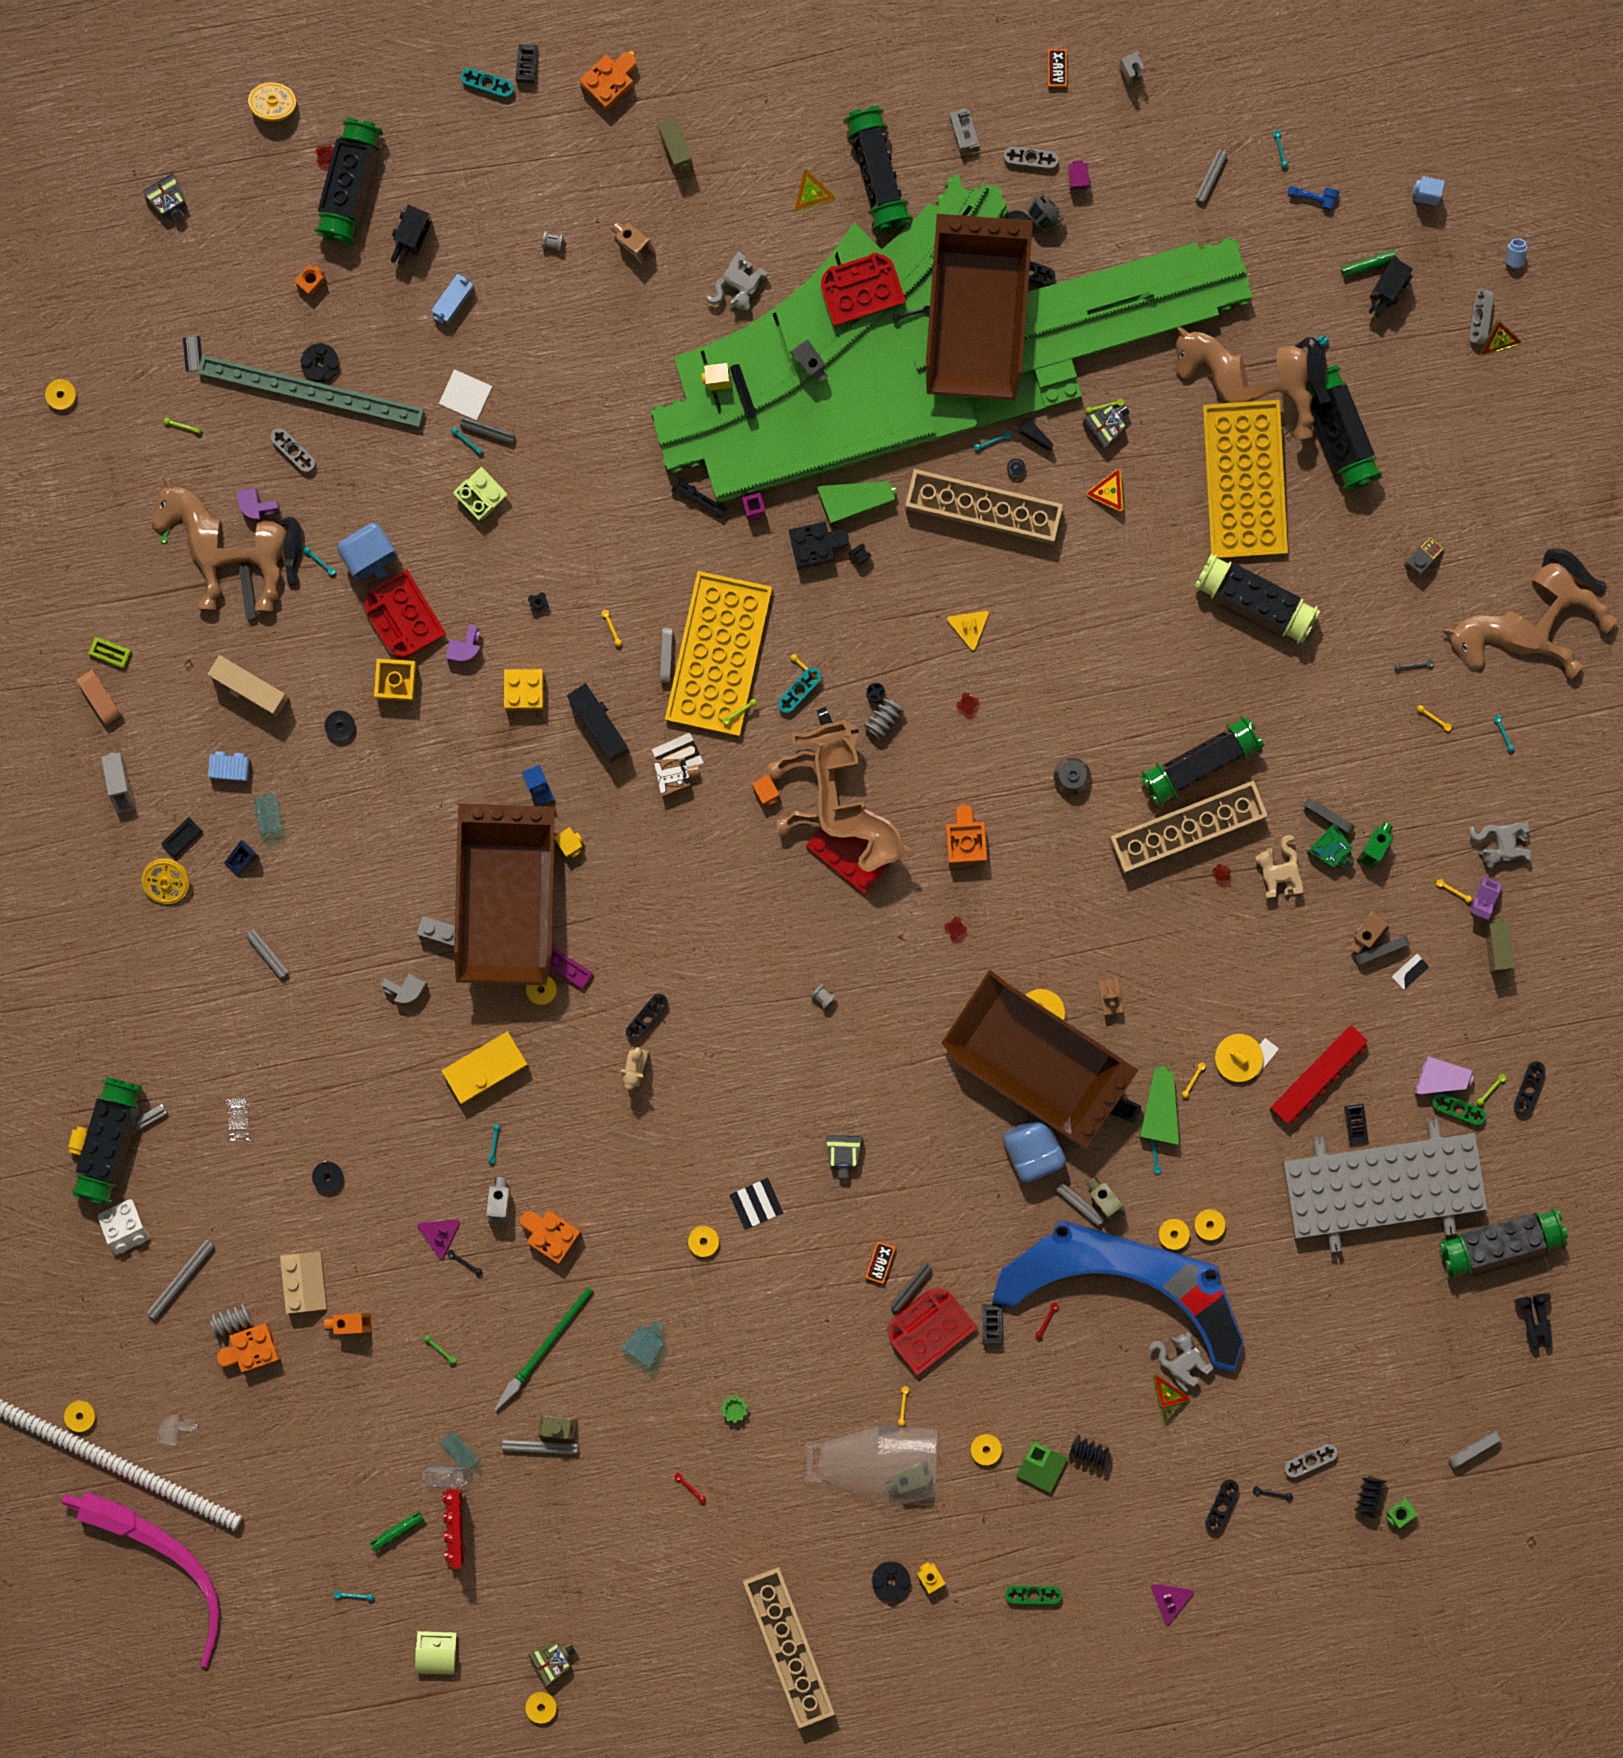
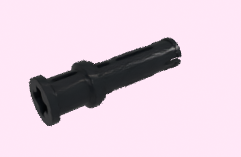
M681 477L677 479L671 489V492L680 494L685 497L686 501L691 500L720 519L727 510V508L698 492L696 486H691L682 481Z

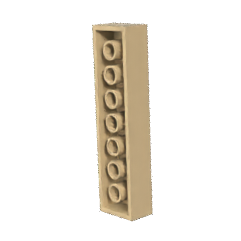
M917 469L913 471L905 504L906 510L1049 544H1054L1063 504Z
M1253 780L1110 836L1109 839L1124 874L1265 819L1268 815Z
M780 1566L743 1580L798 1728L835 1715Z

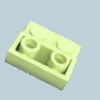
M480 467L453 492L478 520L487 517L508 496L507 492L483 467Z
M417 1631L416 1673L455 1675L457 1634L452 1632Z

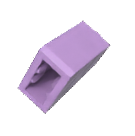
M1427 1056L1414 1094L1467 1089V1086H1471L1474 1078L1471 1075L1472 1070Z

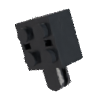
M407 205L406 209H402L399 217L401 222L399 226H395L392 232L396 248L391 257V262L396 263L399 257L398 265L400 266L404 264L408 252L418 255L432 223L428 212L411 205Z
M1393 257L1370 294V297L1375 299V302L1368 313L1372 314L1379 302L1382 305L1375 315L1376 318L1380 316L1385 306L1389 308L1391 304L1396 305L1403 293L1401 288L1406 289L1413 278V275H1411L1413 268Z
M826 521L788 530L797 570L834 562L832 550L844 548L849 542V536L843 529L828 532Z

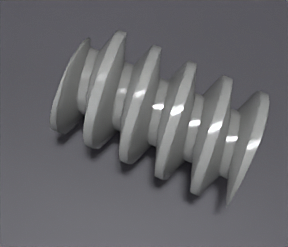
M883 699L882 702L885 706L878 705L880 712L874 711L875 718H868L871 724H863L865 729L879 740L878 735H886L883 729L890 730L888 723L895 724L893 717L900 718L897 711H905L891 699Z
M241 1304L240 1311L235 1306L233 1313L226 1309L225 1316L221 1311L219 1312V1318L212 1314L210 1324L215 1338H218L219 1333L225 1336L226 1330L230 1334L233 1333V1327L236 1331H239L240 1324L244 1329L248 1327V1322L253 1326V1321L249 1310Z

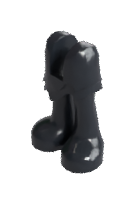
M1550 1293L1532 1295L1538 1317L1536 1325L1532 1312L1531 1296L1514 1300L1516 1307L1520 1308L1523 1312L1527 1328V1339L1531 1349L1534 1351L1539 1350L1537 1336L1543 1335L1546 1348L1552 1346L1550 1319H1547L1546 1304L1551 1300Z

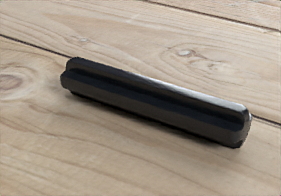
M739 364L732 365L730 370L747 419H753L757 414Z

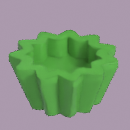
M736 1395L734 1398L729 1396L728 1400H723L724 1405L720 1407L723 1410L722 1416L727 1417V1421L732 1420L734 1423L737 1420L742 1421L743 1416L747 1415L746 1409L748 1408V1405L744 1404L745 1399H740Z

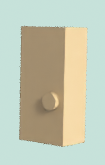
M221 655L217 657L207 674L213 680L229 688L230 691L228 693L236 698L242 696L275 717L279 716L289 699L283 692Z

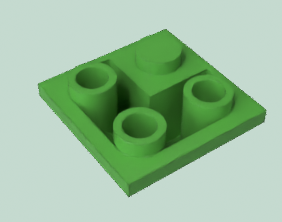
M1032 1441L1016 1476L1051 1493L1066 1463L1067 1457Z

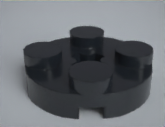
M324 343L309 346L303 352L300 359L304 374L313 381H328L338 371V355L332 347ZM316 359H325L323 361L324 366L321 367L319 365L316 367Z
M893 1561L883 1562L875 1568L872 1575V1586L879 1597L890 1601L903 1597L909 1589V1572L901 1563ZM887 1576L896 1577L894 1580L896 1584L894 1586L886 1584Z

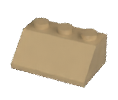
M321 1251L280 1256L286 1314L327 1309Z

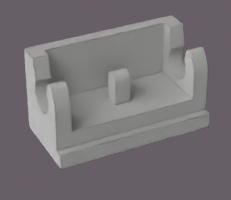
M1139 51L1122 58L1119 68L1128 86L1133 84L1132 79L1135 73H1137L1138 78H1141L1140 69L1143 70V63L1139 57Z
M965 108L949 112V119L959 152L980 147L970 111Z

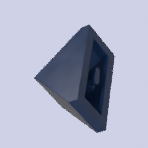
M241 840L224 863L239 876L259 855L245 841Z

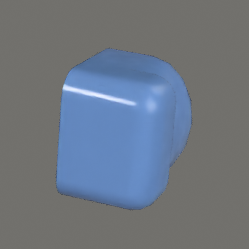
M370 523L339 542L337 548L339 555L356 581H360L372 573L376 575L378 580L388 575L384 566L399 556L382 527L376 523Z
M1039 1118L1028 1122H1021L1017 1124V1127L1006 1131L1003 1135V1144L1019 1178L1024 1182L1029 1183L1060 1170L1066 1163L1065 1155L1052 1126Z

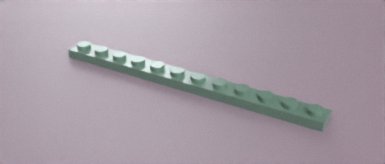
M202 355L198 369L199 375L420 428L424 408Z

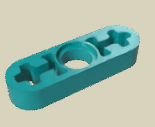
M466 68L461 73L462 83L467 87L505 99L510 98L514 94V86L509 80L473 68ZM470 73H472V76L476 79H478V76L480 75L481 77L479 78V85H476L477 81L473 79H470V81L467 82L465 75L468 76ZM484 79H491L493 85L490 88L483 87L482 82ZM496 81L499 82L498 85L501 87H505V85H508L510 91H506V93H503L502 89L498 87L497 91H494V89L496 88Z
M814 667L808 668L778 700L779 709L785 713L793 711L820 682L821 672ZM816 671L818 679L816 681L812 679L809 682L812 686L808 688L801 680L804 678L806 681L810 677L808 673ZM799 684L805 687V693L801 696L796 695L794 692L795 686ZM789 692L799 699L797 702L794 699L790 702V709L787 707L785 709L782 708V700L785 699L787 701L791 697L788 695Z

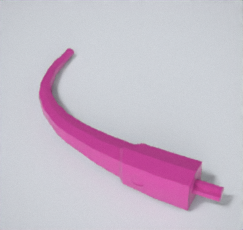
M88 1491L85 1492L83 1499L65 1494L62 1505L79 1510L76 1520L103 1528L120 1536H129L150 1546L180 1565L196 1581L206 1597L209 1609V1632L200 1666L207 1668L216 1643L220 1611L217 1593L211 1579L194 1554L161 1528L139 1516L133 1509Z

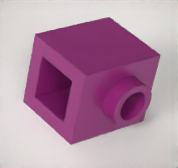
M1078 160L1068 165L1069 191L1089 189L1088 163Z
M761 493L742 497L747 519L751 518L752 521L762 519V515H765L766 512Z

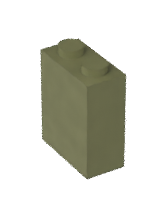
M676 116L658 122L659 132L675 173L689 171L690 167L693 166L692 156Z
M1503 919L1489 921V925L1485 926L1490 972L1515 968L1509 922H1504Z

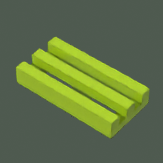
M95 636L88 654L125 669V664L129 659L131 650ZM97 642L125 652V655L122 656L97 646ZM96 649L111 656L122 659V662L120 663L118 661L97 654L94 652V650Z

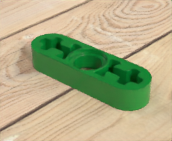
M1437 1094L1432 1098L1433 1108L1447 1115L1474 1125L1482 1124L1486 1119L1485 1111L1472 1104L1445 1094ZM1443 1097V1101L1448 1104L1452 1100L1453 1103L1450 1105L1449 1111H1446L1448 1107L1445 1105L1439 1108L1436 1099ZM1456 1104H1462L1464 1107V1112L1461 1115H1457L1453 1111ZM1468 1107H1470L1471 1110L1469 1112L1476 1113L1479 1111V1115L1482 1118L1474 1121L1473 1116L1468 1115V1119L1464 1118V1116L1468 1112Z
M1012 1585L1007 1588L1005 1596L1013 1604H1057L1062 1598V1593L1056 1586ZM1012 1589H1016L1017 1593H1023L1022 1589H1026V1600H1022V1596H1017L1016 1600H1012V1597L1008 1594L1012 1592ZM1036 1589L1039 1592L1037 1600H1030L1028 1598L1030 1590ZM1041 1589H1045L1044 1593H1051V1590H1055L1058 1597H1055L1053 1601L1050 1597H1044L1045 1601H1041Z

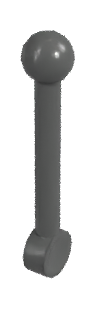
M1429 659L1421 663L1404 665L1397 663L1394 665V669L1399 671L1402 668L1432 667L1434 662Z

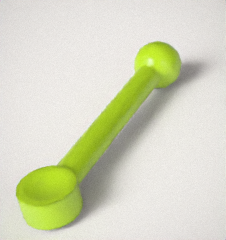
M1119 398L1116 402L1093 408L1087 407L1086 413L1091 414L1093 411L1100 410L1110 404L1112 406H1122L1124 400Z
M169 418L163 420L165 425H174L201 434L202 431L198 428L171 421Z
M751 699L749 704L731 716L724 717L723 723L725 725L729 724L730 720L751 706H756L757 700Z
M1504 1074L1499 1075L1496 1083L1482 1098L1477 1099V1105L1482 1106L1484 1100L1493 1090L1506 1080Z

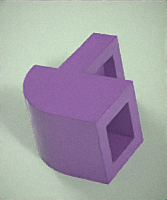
M255 488L236 491L241 511L251 520L262 521V513H264V516L274 515L275 511H280L277 501L259 503L258 491Z
M469 624L465 643L450 639L446 654L447 660L467 663L479 655L481 647L474 645L475 642H479L481 633L478 631L477 626Z
M1483 877L1472 901L1471 913L1479 918L1489 920L1502 884Z

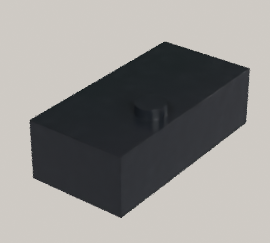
M586 683L567 695L570 703L610 763L630 751L605 713L608 711L603 701L600 703L597 701Z

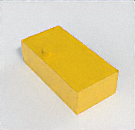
M507 1031L441 1071L459 1102L464 1104L528 1066V1063L511 1034Z

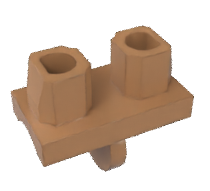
M1118 978L1098 981L1104 1015L1122 1013L1123 1007Z

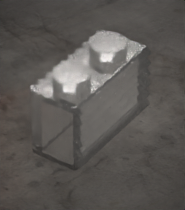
M432 1465L421 1469L422 1487L456 1489L467 1484L466 1467Z

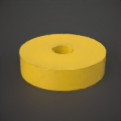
M58 379L47 386L45 398L52 408L63 411L74 405L77 393L69 381ZM59 392H64L62 398H58Z
M549 976L546 985H526L527 997L537 1005L550 1003L557 993L556 983ZM540 986L545 988L543 993L538 992Z
M1204 1210L1195 1218V1231L1205 1240H1215L1225 1230V1219L1216 1210ZM1208 1221L1213 1222V1227L1210 1229L1206 1226Z
M1169 1219L1160 1226L1158 1236L1164 1247L1177 1250L1187 1244L1190 1232L1188 1226L1183 1221ZM1173 1230L1178 1233L1176 1238H1172L1170 1235Z
M699 1226L690 1233L688 1245L695 1255L707 1257L717 1250L719 1237L714 1229L708 1226ZM701 1238L707 1239L706 1245H701Z
M86 1401L71 1403L64 1413L66 1425L76 1432L90 1429L96 1420L95 1409ZM78 1413L83 1414L82 1420L77 1418Z
M979 1435L971 1444L972 1457L981 1465L994 1464L1001 1456V1444L993 1435ZM984 1446H988L990 1448V1451L988 1453L983 1452L982 1449Z
M536 1692L526 1702V1713L533 1722H549L556 1714V1700L547 1692ZM543 1704L545 1710H538V1705Z

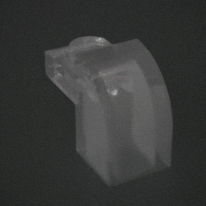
M227 1099L230 1140H250L249 1103L247 1104L246 1099Z
M182 1414L171 1415L165 1418L159 1426L157 1444L179 1445L180 1430L198 1432L200 1431V1423H195L196 1419L184 1418V1422H182Z

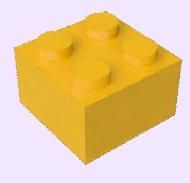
M377 659L375 699L414 702L417 663L415 661Z
M543 669L504 670L505 710H544Z

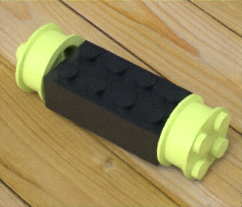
M1217 554L1215 556L1210 555L1194 586L1197 588V592L1201 590L1209 594L1211 599H1213L1212 602L1279 637L1287 635L1297 640V644L1304 642L1320 612L1317 610V606L1313 608L1303 603L1301 597L1231 561L1226 563L1217 558Z

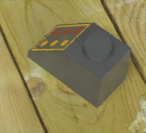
M1429 536L1404 565L1419 577L1444 548Z

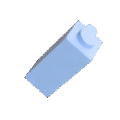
M457 274L431 310L434 315L433 318L441 324L443 322L449 324L473 291L474 285L465 277Z

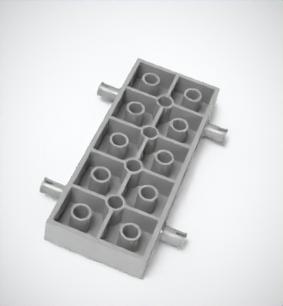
M1439 1119L1427 1120L1430 1137L1428 1140L1331 1155L1326 1152L1325 1136L1319 1137V1141L1318 1137L1312 1138L1315 1150L1314 1157L1282 1162L1294 1238L1326 1234L1329 1239L1330 1253L1336 1252V1250L1339 1252L1343 1251L1340 1241L1341 1231L1434 1217L1443 1218L1445 1235L1457 1234L1454 1220L1456 1214L1487 1210L1475 1133L1443 1138L1440 1132Z

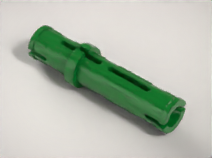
M1393 249L1380 255L1376 253L1373 257L1341 266V272L1349 270L1342 273L1343 278L1376 267L1382 268L1383 265L1391 262L1393 257L1390 258V256L1397 254L1396 250Z
M418 1510L393 1528L383 1531V1534L369 1543L373 1550L377 1552L389 1543L393 1544L394 1540L425 1520Z

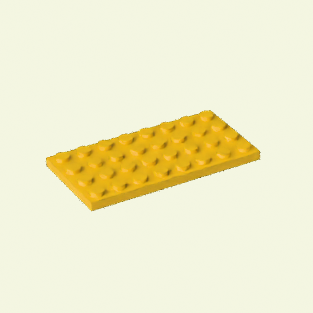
M1280 400L1203 405L1211 555L1215 556L1217 554V558L1288 553Z
M697 571L667 707L666 721L740 736L745 711L730 720V723L727 725L723 723V718L731 716L747 705L772 587Z

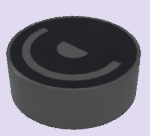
M1013 458L1008 462L1007 473L1011 477L1019 478L1025 473L1026 465L1023 460Z

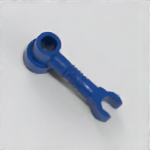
M1289 186L1287 194L1323 203V208L1333 210L1335 200L1338 199L1340 191L1325 188L1323 195Z

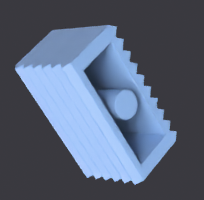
M1425 176L1421 180H1417L1412 195L1415 196L1414 201L1437 206L1442 196L1444 180Z
M215 751V755L210 754L208 778L248 782L250 759L245 757L246 754L234 753V756H226V752Z

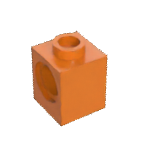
M309 264L295 279V283L311 297L324 283L325 278L322 276L324 272L319 267L315 266L313 268ZM310 275L316 276V280L313 283H307L306 279Z
M769 775L752 783L762 805L767 804L770 806L778 801L777 798L780 795Z

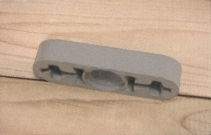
M1014 146L1008 147L1004 151L1003 158L1008 165L1052 170L1058 165V156L1053 151ZM1011 151H1013L1014 155L1020 156V152H1024L1022 157L1023 162H1019V157H1014V160H1010V157L1007 156V154L1009 155ZM1033 153L1036 156V161L1028 163L1025 159L1027 154ZM1039 154L1042 155V159H1048V156H1052V160H1055V162L1048 165L1047 161L1042 160L1041 164H1038Z
M1486 289L1478 290L1475 295L1470 328V341L1479 345L1484 344L1488 338L1494 298L1492 291Z
M277 428L272 431V442L302 472L310 473L315 469L316 462L314 458L284 429ZM277 433L280 435L284 433L283 438L288 442L284 449L282 448L284 443L281 440L275 441ZM292 445L297 446L299 449L298 454L295 456H291L288 453V449ZM303 452L305 453V455H303L302 457L306 461L311 460L310 468H308L307 466L303 468L304 464L300 459L298 460V462L295 461L296 459L301 457Z
M663 627L660 683H670L673 628Z
M1494 1431L1454 1454L1448 1460L1454 1468L1499 1442L1501 1438L1497 1431Z
M1332 1444L1319 1446L1288 1460L1284 1465V1471L1290 1477L1300 1476L1333 1461L1337 1457V1449ZM1326 1447H1328L1329 1449H1333L1334 1452L1331 1453L1332 1457L1329 1458L1327 1455L1323 1456L1321 1458L1324 1461L1320 1462V1458L1316 1454V1451H1319V1454H1322L1326 1452ZM1308 1455L1316 1457L1315 1465L1308 1466L1305 1459ZM1302 1458V1464L1306 1469L1302 1470V1467L1296 1469L1297 1473L1289 1472L1290 1464L1298 1465L1300 1464L1298 1460Z

